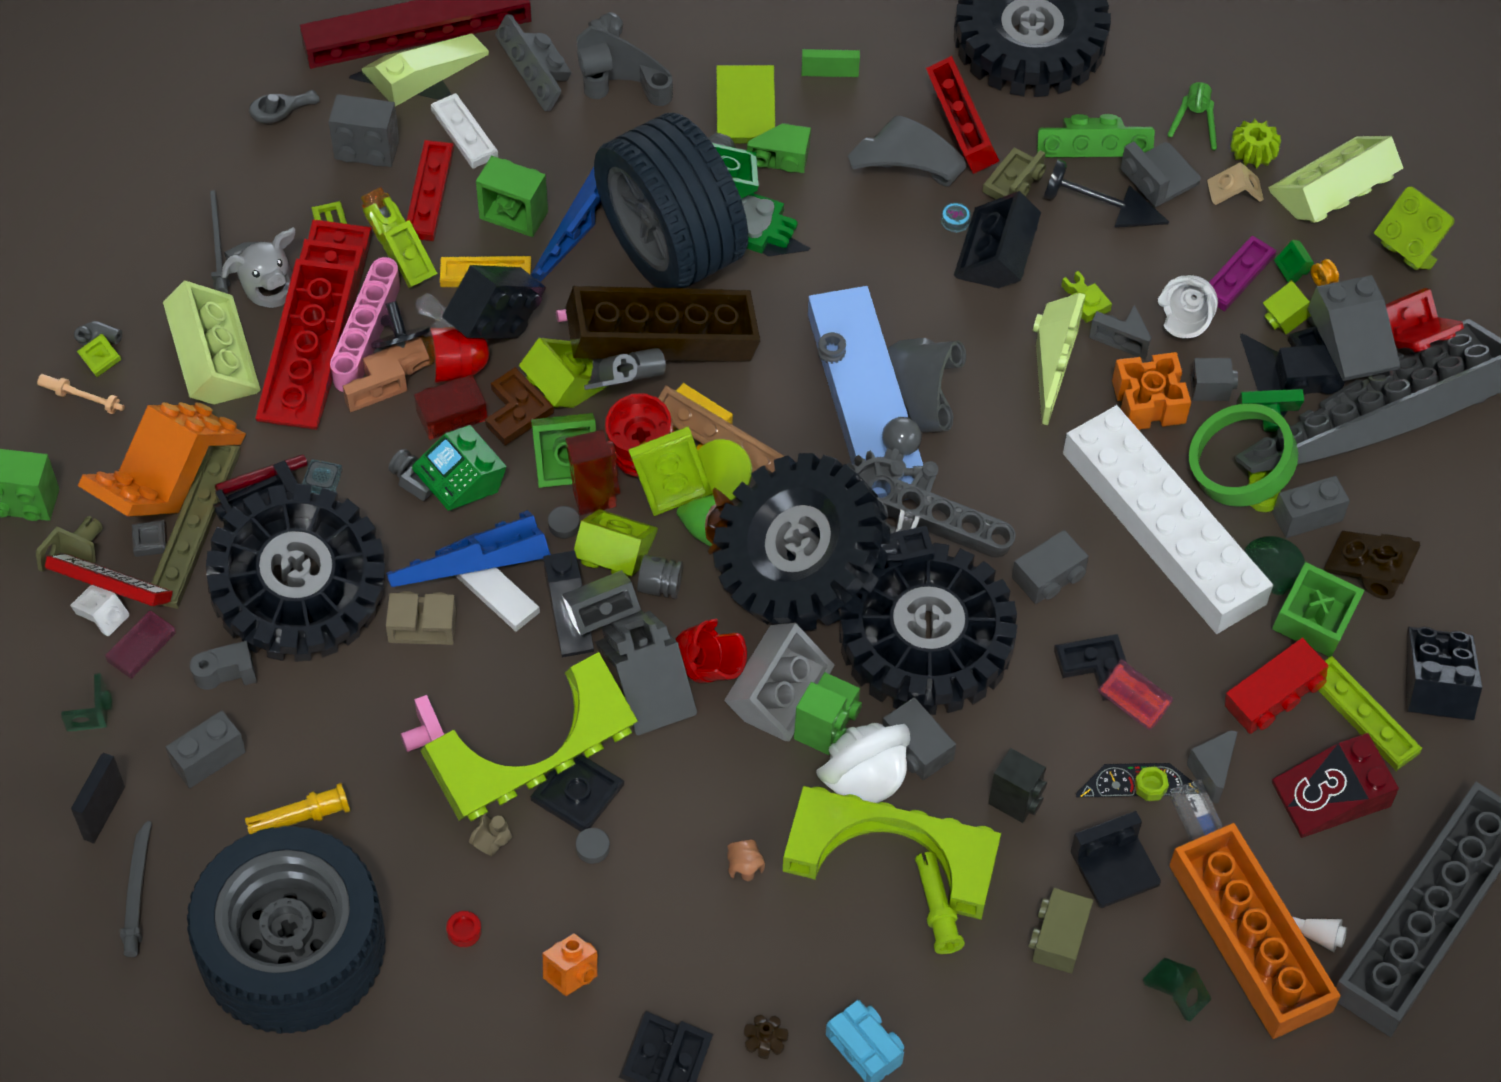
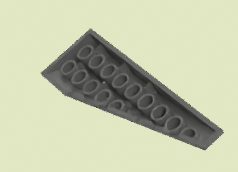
M1467 319L1463 321L1464 329L1455 332L1456 336L1451 339L1434 341L1430 343V348L1418 352L1412 351L1405 356L1397 353L1400 362L1398 370L1370 375L1364 381H1353L1320 402V409L1315 412L1307 410L1300 415L1298 423L1293 426L1289 425L1298 446L1297 464L1334 456L1392 438L1446 417L1473 404L1482 403L1487 398L1500 393L1501 338L1474 321ZM1277 429L1276 437H1265L1236 455V461L1251 473L1274 469L1279 463L1284 450V437L1281 429Z

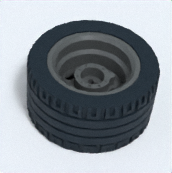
M664 113L599 147L594 159V176L603 209L626 254L652 285L657 288L684 289L742 258L748 246L749 231L741 197L722 157L703 131L689 118L679 113Z
M298 826L272 827L245 835L234 841L230 846L223 848L212 862L206 865L205 870L200 874L199 881L194 885V891L190 895L191 902L187 907L189 912L187 914V932L197 966L210 995L214 997L218 1006H222L223 1011L230 1013L232 1018L240 1020L244 1025H251L254 1029H261L264 1032L275 1031L280 1034L315 1030L319 1026L328 1025L330 1022L341 1018V1015L350 1012L354 1006L358 1005L360 999L366 996L369 988L373 986L374 978L380 973L379 967L383 964L382 956L385 954L384 944L386 940L376 886L370 871L367 870L366 864L360 861L359 855L353 853L351 847L343 845V842L340 839H335L333 835L324 834L320 830H313L307 827L299 828ZM297 896V899L285 898V897ZM263 910L260 919L253 918L256 911ZM323 910L326 913V917L320 920L317 919ZM250 950H260V951H259V952H256V953H253V952H251ZM286 958H290L292 963H287Z

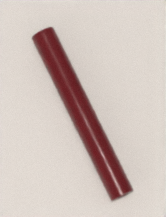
M303 454L285 460L290 471L307 466V460ZM270 465L215 484V490L221 489L225 495L275 476L274 467Z

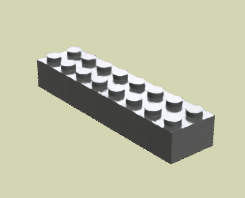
M1478 782L1474 783L1336 986L1337 991L1341 995L1338 1004L1389 1037H1392L1501 874V796Z

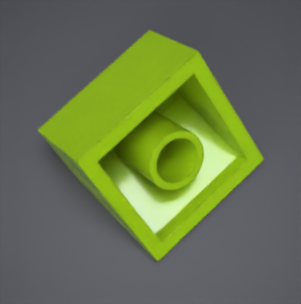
M538 338L519 364V367L526 373L528 381L538 387L544 394V397L556 408H574L608 387L603 386L585 390L584 385L591 378L593 360L573 358L571 341Z
M598 509L581 520L574 547L576 557L581 559V564L592 568L602 566L611 569L610 572L612 574L622 570L627 577L629 575L633 576L640 570L644 555L648 554L658 528Z

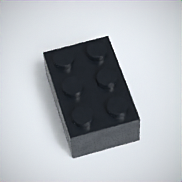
M470 265L442 318L467 338H518L526 330L527 321L533 310L540 305L546 287L521 267Z

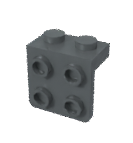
M1135 142L1124 147L1120 169L1155 207L1192 189L1200 183V175L1170 143H1162L1145 153Z

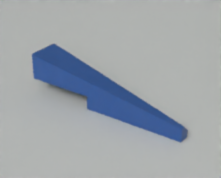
M594 167L531 273V276L540 282L595 225V209L601 204V200L596 186Z
M526 510L519 513L520 519L509 523L501 521L495 524V528L481 533H474L436 550V557L424 561L416 559L410 562V566L396 571H389L386 575L390 586L396 587L543 559V556L551 554L545 535L537 527L534 515Z

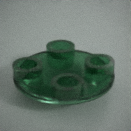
M1264 536L1257 538L1249 543L1244 550L1273 584L1271 592L1276 595H1283L1288 589L1293 587L1305 563L1304 556L1299 548L1281 537Z

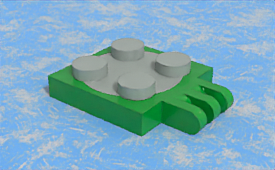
M755 193L742 198L749 231L746 249L762 254L767 243L786 248L789 239L794 234L793 231L798 226V222L795 219L782 215L784 203Z

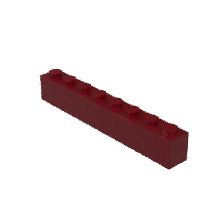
M414 0L300 24V31L309 68L312 69L448 40L471 33L476 34L499 28L506 14L512 15L518 24L532 22L530 0Z

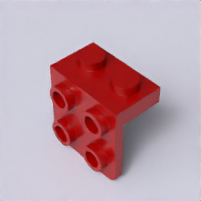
M1428 288L1420 289L1386 304L1396 348H1410L1414 352L1423 351L1431 347L1430 343L1437 340L1451 339L1456 336L1455 332L1464 329L1463 321L1438 317L1431 289Z

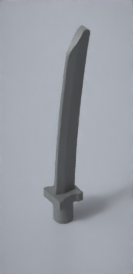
M215 190L210 191L217 272H211V277L214 280L213 287L215 290L227 294V286H230V280L228 276L222 278L223 265Z
M147 821L136 834L126 900L124 928L120 929V937L124 944V956L126 957L137 956L138 942H142L139 921L144 870L152 829L150 821Z

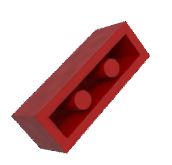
M1302 637L1229 690L1225 697V707L1249 734H1252L1257 729L1264 730L1275 721V716L1283 710L1288 712L1294 709L1300 703L1301 697L1309 691L1315 693L1321 689L1327 681L1329 665Z

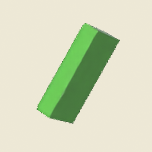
M802 49L801 76L858 77L860 50Z

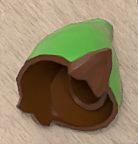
M717 488L712 490L713 495L703 496L678 507L676 512L688 532L694 538L710 546L708 549L709 554L720 549L713 543L716 527H727V523L719 517L725 503L734 505L730 498Z

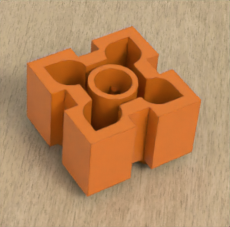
M1177 352L1152 355L1151 362L1142 363L1141 357L1116 360L1112 378L1117 401L1123 400L1121 410L1138 430L1150 428L1151 422L1158 420L1161 422L1162 427L1186 424L1191 400L1186 383H1180L1182 369Z

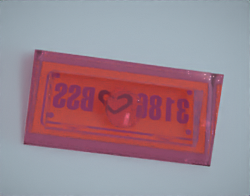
M1122 659L1099 688V692L1149 730L1162 718L1174 700Z

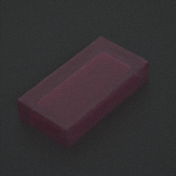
M149 610L105 655L107 662L132 679L176 634L175 629Z

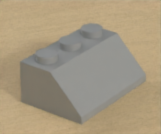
M796 623L770 625L724 701L744 722L784 741H790L795 730L796 707L810 682L818 684L824 672L830 674L835 665Z

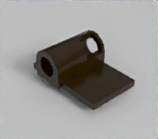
M1342 530L1324 570L1332 574L1362 578L1364 587L1371 595L1380 599H1391L1395 596L1399 585L1403 584L1421 545L1419 541H1413L1410 537L1389 534L1378 536Z

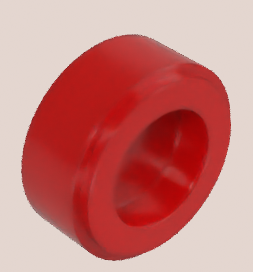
M459 911L453 914L447 921V935L450 942L455 946L469 947L479 940L482 932L481 923L474 913Z

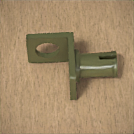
M87 516L74 533L56 527L36 550L38 570L42 572L46 570L45 553L51 544L52 548L48 556L66 553L95 564V549L92 540L103 530L102 524L96 518L89 524L92 517Z

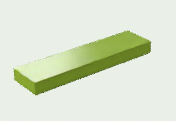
M1333 656L1325 660L1329 665L1327 681L1318 691L1361 735L1369 733L1380 755L1396 771L1421 753L1422 747Z

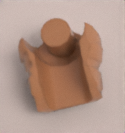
M754 840L734 842L727 846V858L730 862L728 872L733 879L735 873L738 872L741 873L743 880L751 881L757 869L761 873L764 871L765 862Z

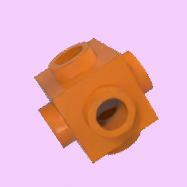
M575 933L555 943L550 949L542 953L543 979L565 996H568L583 985L589 984L597 977V951L591 943L585 942Z

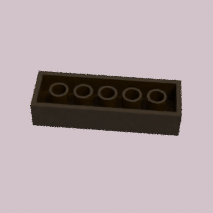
M573 286L565 307L573 358L604 359L610 356L629 355L631 352L659 348L665 360L751 361L760 343L751 290Z

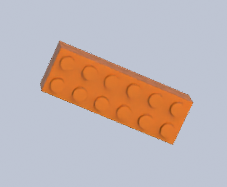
M1235 823L1175 848L1169 867L1271 1038H1278L1332 1013L1341 995Z

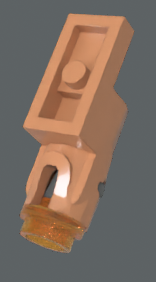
M422 335L400 343L375 348V353L364 357L362 360L366 377L355 379L349 384L342 386L345 403L350 413L406 392L405 375H411L423 367L434 364L435 352L432 335L427 337Z

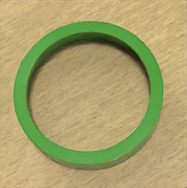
M1238 404L1213 414L1199 427L1189 449L1190 467L1201 489L1211 499L1228 506H1250L1273 497L1290 481L1298 462V446L1286 420L1275 410L1259 404ZM1247 419H1261L1278 425L1284 437L1283 454L1273 471L1260 481L1242 487H1226L1211 481L1202 472L1199 465L1201 453L1211 437L1225 426Z

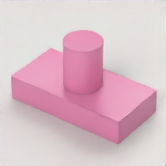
M427 695L414 699L417 716L422 726L400 734L407 752L423 747L444 735Z

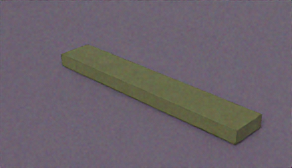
M219 445L209 446L151 582V584L173 591L171 602L161 604L162 606L176 609L180 606L216 515L213 504L218 503L215 494V484L231 478L241 453L239 446Z

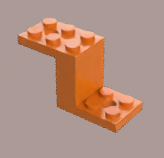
M163 402L161 405H148L119 471L114 473L98 471L97 474H82L78 487L126 516L179 513L208 447L241 445L246 433L237 429V424L234 421L225 417L218 418L213 415V410L202 403L196 402L195 405H188L180 402L178 405H171Z

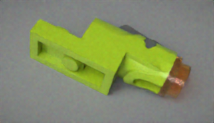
M379 187L360 197L363 202L361 206L369 224L372 226L378 241L383 246L388 257L397 263L408 288L436 275L437 272L410 220L405 222L389 193H385L383 188Z

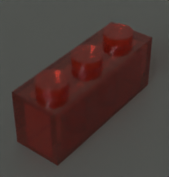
M603 430L566 438L572 490L579 515L593 513L598 509L606 510L616 507L615 495L620 494V488L617 480L618 470L615 462L616 452L613 441H606Z

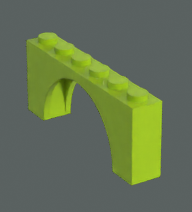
M599 652L573 665L565 672L573 696V720L565 742L549 758L527 766L512 767L496 764L473 752L459 738L455 730L423 746L420 751L459 821L466 817L469 818L470 822L478 819L483 814L488 813L486 806L495 801H498L501 806L518 796L515 792L517 789L527 785L530 790L545 782L547 779L544 775L553 769L558 774L575 765L573 760L575 757L584 753L586 758H589L604 749L603 742L613 738L616 743L632 734L630 728L638 720Z
M803 786L783 857V872L816 880L818 871L825 859L845 841L873 832L895 833L906 836L918 842L930 852L936 853L937 861L944 870L949 885V907H952L959 915L982 920L1001 833L994 832L993 829L986 826L974 827L961 824V822L953 818L940 819L928 816L925 812L919 810L906 811L898 809L886 802L873 803L864 801L852 794L839 795L831 793L823 787L810 788Z

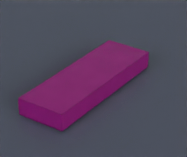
M1252 235L1209 281L1217 294L1218 308L1226 311L1275 257L1277 250Z

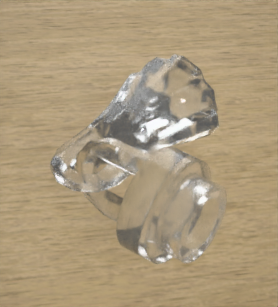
M426 293L416 300L418 314L438 320L430 326L431 328L453 327L442 318L446 307L432 294ZM429 332L428 338L433 343L431 332Z

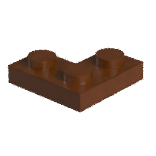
M516 367L491 382V390L504 402L505 406L487 417L485 423L486 427L504 445H507L531 429V419L547 418L554 413L553 405Z

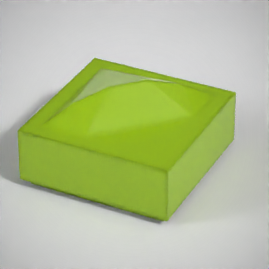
M100 334L77 351L96 377L122 360L103 334Z

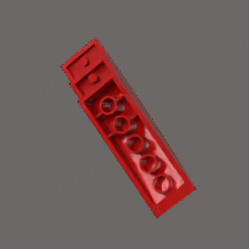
M312 220L308 239H304L300 258H296L255 417L256 421L317 430L333 381L330 361L355 304L373 234L371 227Z

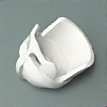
M1187 275L1176 277L1168 282L1158 298V304L1164 307L1167 316L1164 323L1165 329L1176 337L1193 338L1199 336L1208 328L1218 307L1217 294L1208 281L1198 276Z

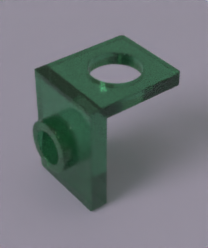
M101 673L94 674L95 708L61 712L63 723L68 732L107 727V710H112L111 691L106 690ZM77 717H85L90 719L86 722L72 721V719Z
M1163 958L1143 978L1146 986L1172 995L1185 1020L1189 1022L1211 1001V997L1197 970L1176 961ZM1196 988L1198 991L1197 1002L1193 1006L1188 1007L1186 1003L1187 994L1191 989Z

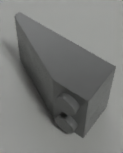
M1373 276L1316 286L1307 309L1342 380L1346 381L1398 370L1400 362L1385 300Z

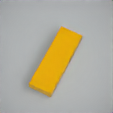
M531 256L441 257L440 287H458L470 265L521 267L531 275Z

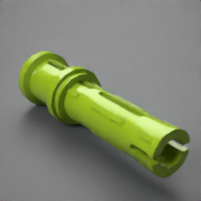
M925 852L927 862L926 860L924 861L921 853L916 856L915 862L918 866L930 910L927 923L930 928H933L936 940L934 950L938 954L954 953L965 945L964 938L958 934L955 923L958 919L957 913L952 907H949L936 853Z

